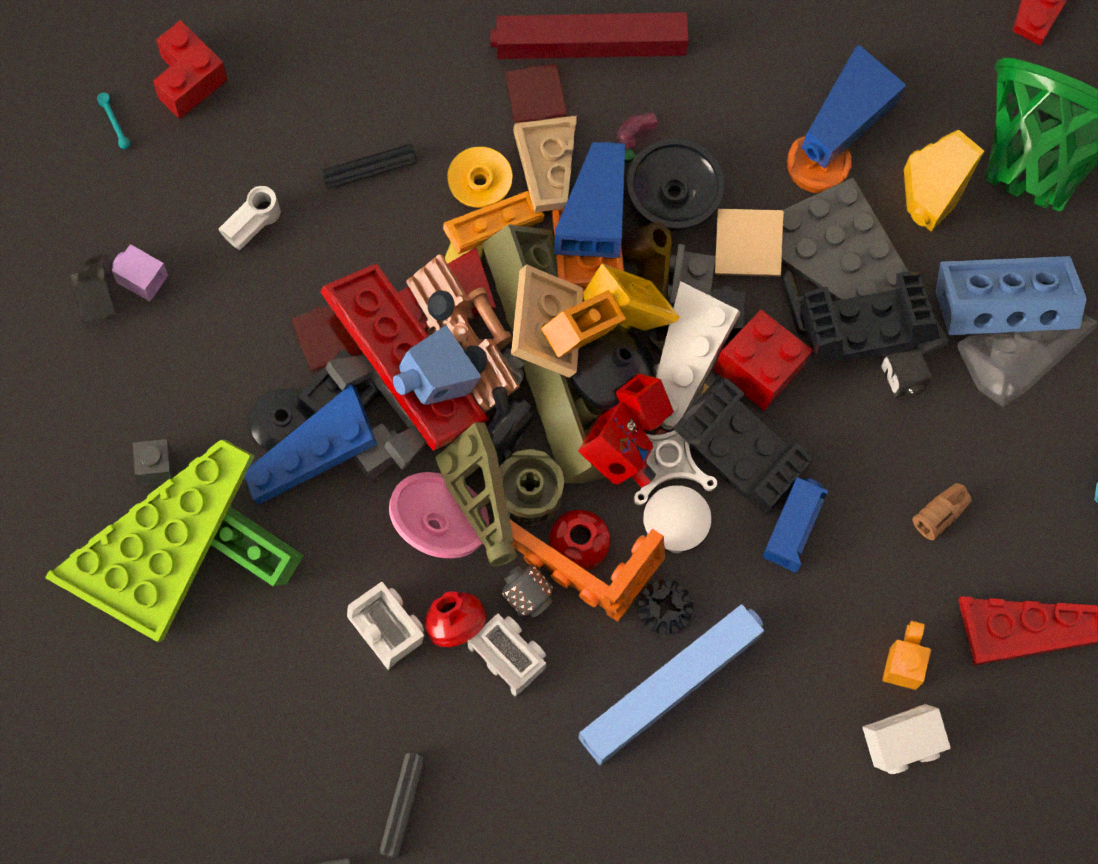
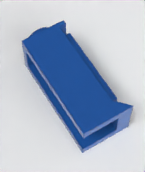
M798 477L796 478L763 553V559L795 573L798 572L802 565L799 557L828 493V490L823 489L819 482L810 478H804L803 480Z

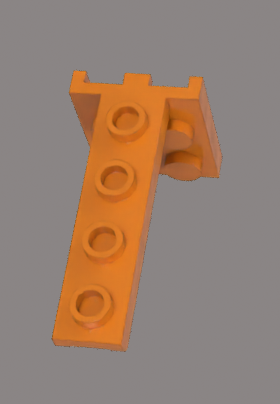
M510 520L514 540L512 544L516 550L524 554L523 558L528 564L535 566L538 570L541 567L552 573L551 578L564 588H568L570 585L580 592L579 596L583 601L592 607H596L597 604L606 609L607 615L617 622L620 621L665 560L664 536L652 528L646 537L641 535L631 550L633 555L626 564L622 562L618 565L611 577L613 582L608 586Z

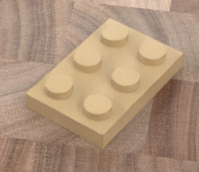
M526 264L519 272L511 355L569 378L577 372L578 349L558 358L541 328L562 311L581 303L583 300V288Z

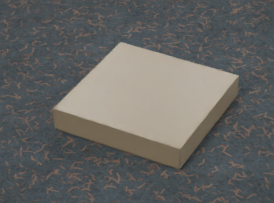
M718 209L715 275L781 277L784 211Z

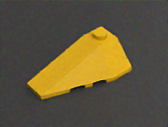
M959 129L942 137L935 144L930 143L926 145L923 150L919 151L918 149L909 156L904 168L907 212L911 214L912 219L918 225L925 226L931 232L957 206L984 153L982 148Z

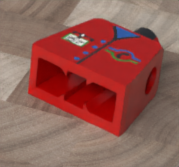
M620 402L598 416L578 452L613 484H620L632 477L642 488L648 485L656 476V473L646 463L653 449V443L626 405Z

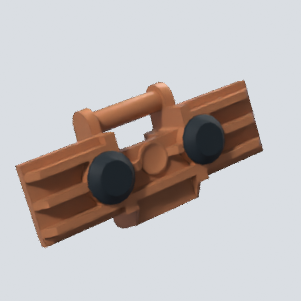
M437 255L410 277L406 283L428 319L426 321L429 326L426 331L427 334L430 336L447 325L481 375L471 394L483 412L486 413L495 406L492 394L494 388L504 387L507 396H509L520 387L500 353V350L512 341L513 336L509 331H505L488 303L485 289L480 287L466 295L443 255ZM473 307H476L494 339H478L468 323L474 318L471 311Z

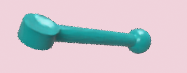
M104 92L100 93L97 96L98 104L104 107L119 138L118 146L121 149H128L131 141L128 137L124 136L110 106V96Z

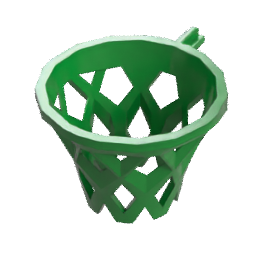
M1013 58L999 59L994 67L997 72L995 131L984 178L994 186H997L999 182L1005 183L1006 192L1017 198L1027 192L1034 195L1035 205L1045 209L1052 205L1053 210L1061 212L1078 186L1098 165V89L1043 66ZM1009 93L1014 96L1010 105L1008 100ZM1018 106L1019 113L1012 118V114ZM1038 110L1050 118L1041 122ZM1059 145V149L1052 151L1053 148ZM1026 170V177L1018 182V177Z

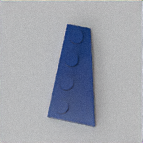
M352 384L249 467L245 479L254 502L260 505L378 444L359 393Z

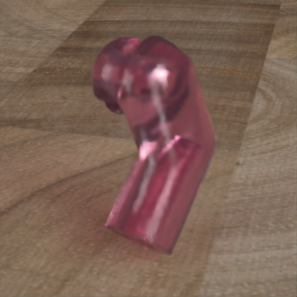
M654 112L628 117L617 131V138L620 140V144H625V149L636 145L635 135L639 131L657 127Z

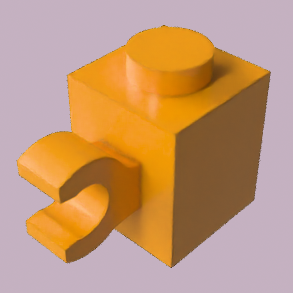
M911 621L910 625H907L904 641L896 640L890 647L882 681L917 690L924 682L931 652L930 648L919 646L925 624Z

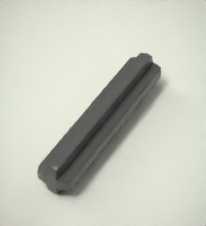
M406 753L380 847V853L386 857L397 858L400 853L424 762L423 756L419 754Z

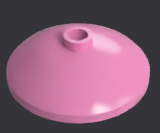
M434 472L413 474L403 479L394 489L389 503L391 521L401 537L414 548L435 557L460 558L473 553L482 545V541L447 489L442 474ZM467 486L473 497L478 496L469 486ZM484 506L480 509V514L489 526V515Z

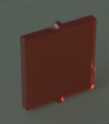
M557 64L540 67L529 65L526 69L505 72L514 124L566 116Z
M330 305L323 308L314 307V311L291 319L311 372L326 367L328 361L334 359L342 349L346 350L351 356L363 353Z

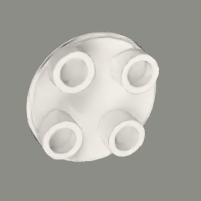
M668 486L657 491L649 499L644 510L643 523L648 534L652 528L664 536L665 549L677 554L696 547L705 539L711 526V512L705 499L695 490L685 486Z

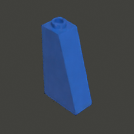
M858 45L852 52L812 123L801 148L811 160L818 162L825 169L898 103L906 84L863 47Z
M612 142L592 143L555 229L554 255L620 258L625 144Z

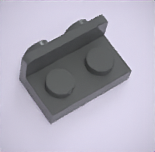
M678 244L677 253H671L669 273L673 274L672 284H668L667 301L673 308L680 281L709 296L711 295L716 256L685 252V245Z

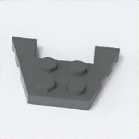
M361 355L328 361L325 369L342 391L351 384L355 386L370 378L409 428L387 439L384 445L400 469L406 468L427 442L367 357Z

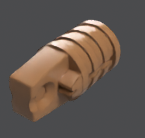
M955 483L936 496L912 518L914 526L925 538L929 540L936 539L970 504L972 499L966 487Z

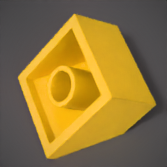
M603 263L583 292V299L586 301L609 290L626 318L619 325L630 329L632 326L646 331L676 323L680 318L652 281Z

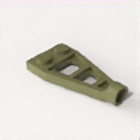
M473 423L435 458L447 489L487 549L486 554L491 566L497 567L513 561L517 554L512 544L514 542L495 447L485 423ZM481 466L485 480V490L478 496L473 497L466 486L465 479ZM491 501L495 521L488 526L480 514V509Z

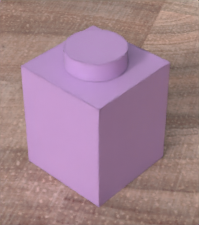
M131 244L125 252H120L117 255L112 266V272L118 284L149 302L168 277L164 263Z

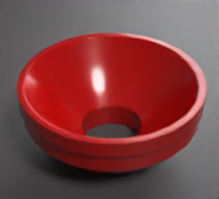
M573 510L561 515L553 524L549 534V546L586 571L597 567L605 560L611 543L610 533L605 522L598 515L586 510ZM575 527H584L589 530L591 538L586 544L579 545L571 540L570 533Z
M454 591L446 592L442 597L433 601L425 616L424 628L430 641L435 645L441 647L458 646L471 640L480 632L486 622V610L481 601L473 594ZM457 603L452 610L441 612L444 608Z

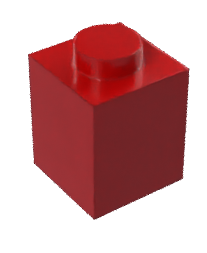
M638 373L616 391L619 402H623L642 429L652 431L661 426L663 421L674 413L663 383L659 378Z

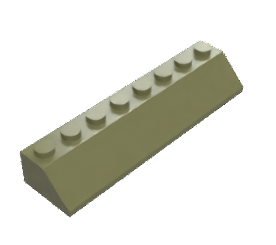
M508 224L482 242L486 261L493 275L496 291L500 296L512 335L520 270L527 264L558 277L552 230ZM521 359L525 363L523 367L526 379L535 399L536 409L541 417L547 441L551 447L556 464H559L562 469L564 482L588 483L604 478L605 476L578 452V449L598 416L606 411L600 410L586 401L575 389L569 377Z

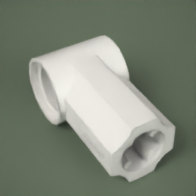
M258 186L252 189L247 196V201L219 228V232L233 247L241 250L265 225L273 224L280 217V206L273 190L266 186ZM262 202L271 203L270 206L264 210L256 209L257 206Z

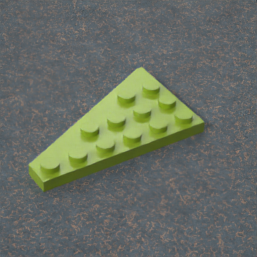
M219 440L204 455L189 463V466L174 478L167 480L150 493L144 501L137 503L129 509V512L122 518L99 532L88 541V544L73 552L66 561L54 570H50L45 578L157 642L163 641L255 455L227 440Z

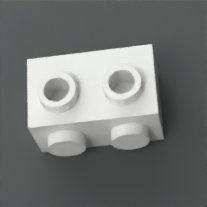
M924 704L863 726L874 767L884 770L889 774L903 772L909 768L908 764L918 760L920 762H929L938 759L940 752L951 749L939 708Z

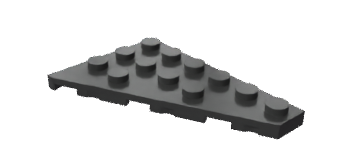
M854 178L783 209L782 262L786 268L805 281L810 280L820 288L828 287L831 299L838 301L895 290L896 273L909 272ZM936 317L935 321L940 338L918 344L911 350H907L917 358L947 345L949 341Z

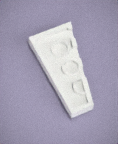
M681 281L673 308L680 318L676 323L669 324L656 378L661 379L674 411L663 423L672 428L691 408L741 313L739 310Z

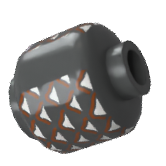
M518 565L504 577L506 585L502 590V595L518 615L536 617L552 603L553 587L535 566H528L522 569Z

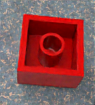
M760 310L721 351L713 371L720 377L731 381L745 393L744 396L765 411L804 368L813 350L763 310Z

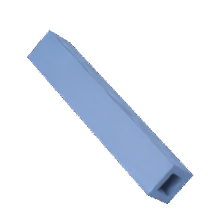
M741 604L579 733L578 739L601 766L760 639L764 632L761 627L763 625L762 620L752 609L747 611Z

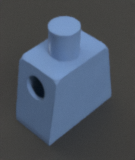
M446 325L407 351L399 365L401 373L393 377V385L400 395L414 391L421 403L429 405L471 394L481 375Z

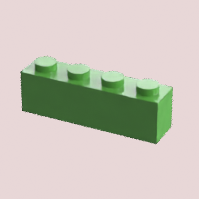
M231 506L211 543L212 546L272 586L286 585L304 557L303 554Z

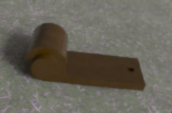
M655 222L626 232L622 236L621 241L623 254L629 261L639 265L638 277L652 281L667 300L672 247L670 231L663 223Z

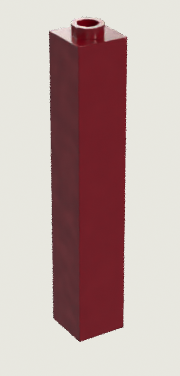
M687 12L496 16V28H490L491 48L497 47V59L686 56L689 41Z

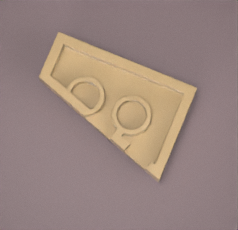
M577 116L514 124L513 132L534 213L564 209L567 204Z

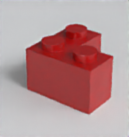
M180 20L156 39L161 58L170 67L153 80L158 98L179 119L228 80L223 61Z

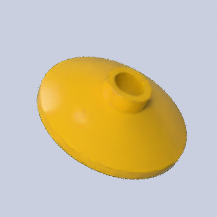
M473 147L459 153L451 162L448 169V185L452 194L460 202L471 207L483 208L501 201L508 194L512 185V170L507 159L496 150L487 147ZM484 179L486 183L484 185H476L474 181Z

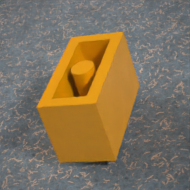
M607 290L562 311L543 326L541 330L559 358L603 337L626 320L610 291Z

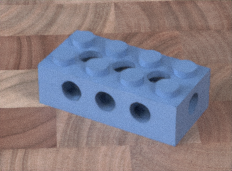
M1071 256L940 262L936 296L948 335L1080 329L1087 298Z

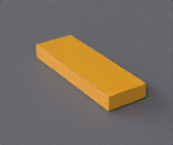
M528 190L444 223L443 230L457 253L461 254L481 246L482 242L508 224L530 227L543 222L544 214L543 212L534 213Z

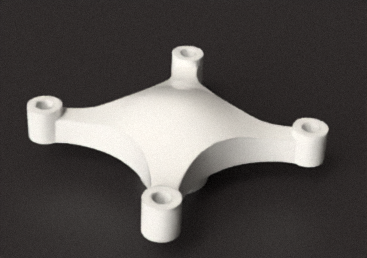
M675 430L661 435L646 434L653 443V449L646 463L656 473V476L648 485L635 493L634 502L636 505H644L647 502L648 495L656 486L671 479L682 478L696 481L703 485L706 491H713L716 488V478L706 475L697 467L692 459L689 444ZM707 482H712L713 486H709ZM638 496H642L644 500H639Z

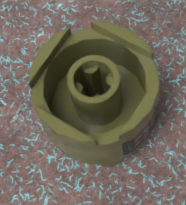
M527 449L515 452L499 467L509 519L517 524L527 526L550 521L554 518L562 502L565 482L561 467L550 458V455L543 451ZM526 484H533L534 490L532 492L526 491Z

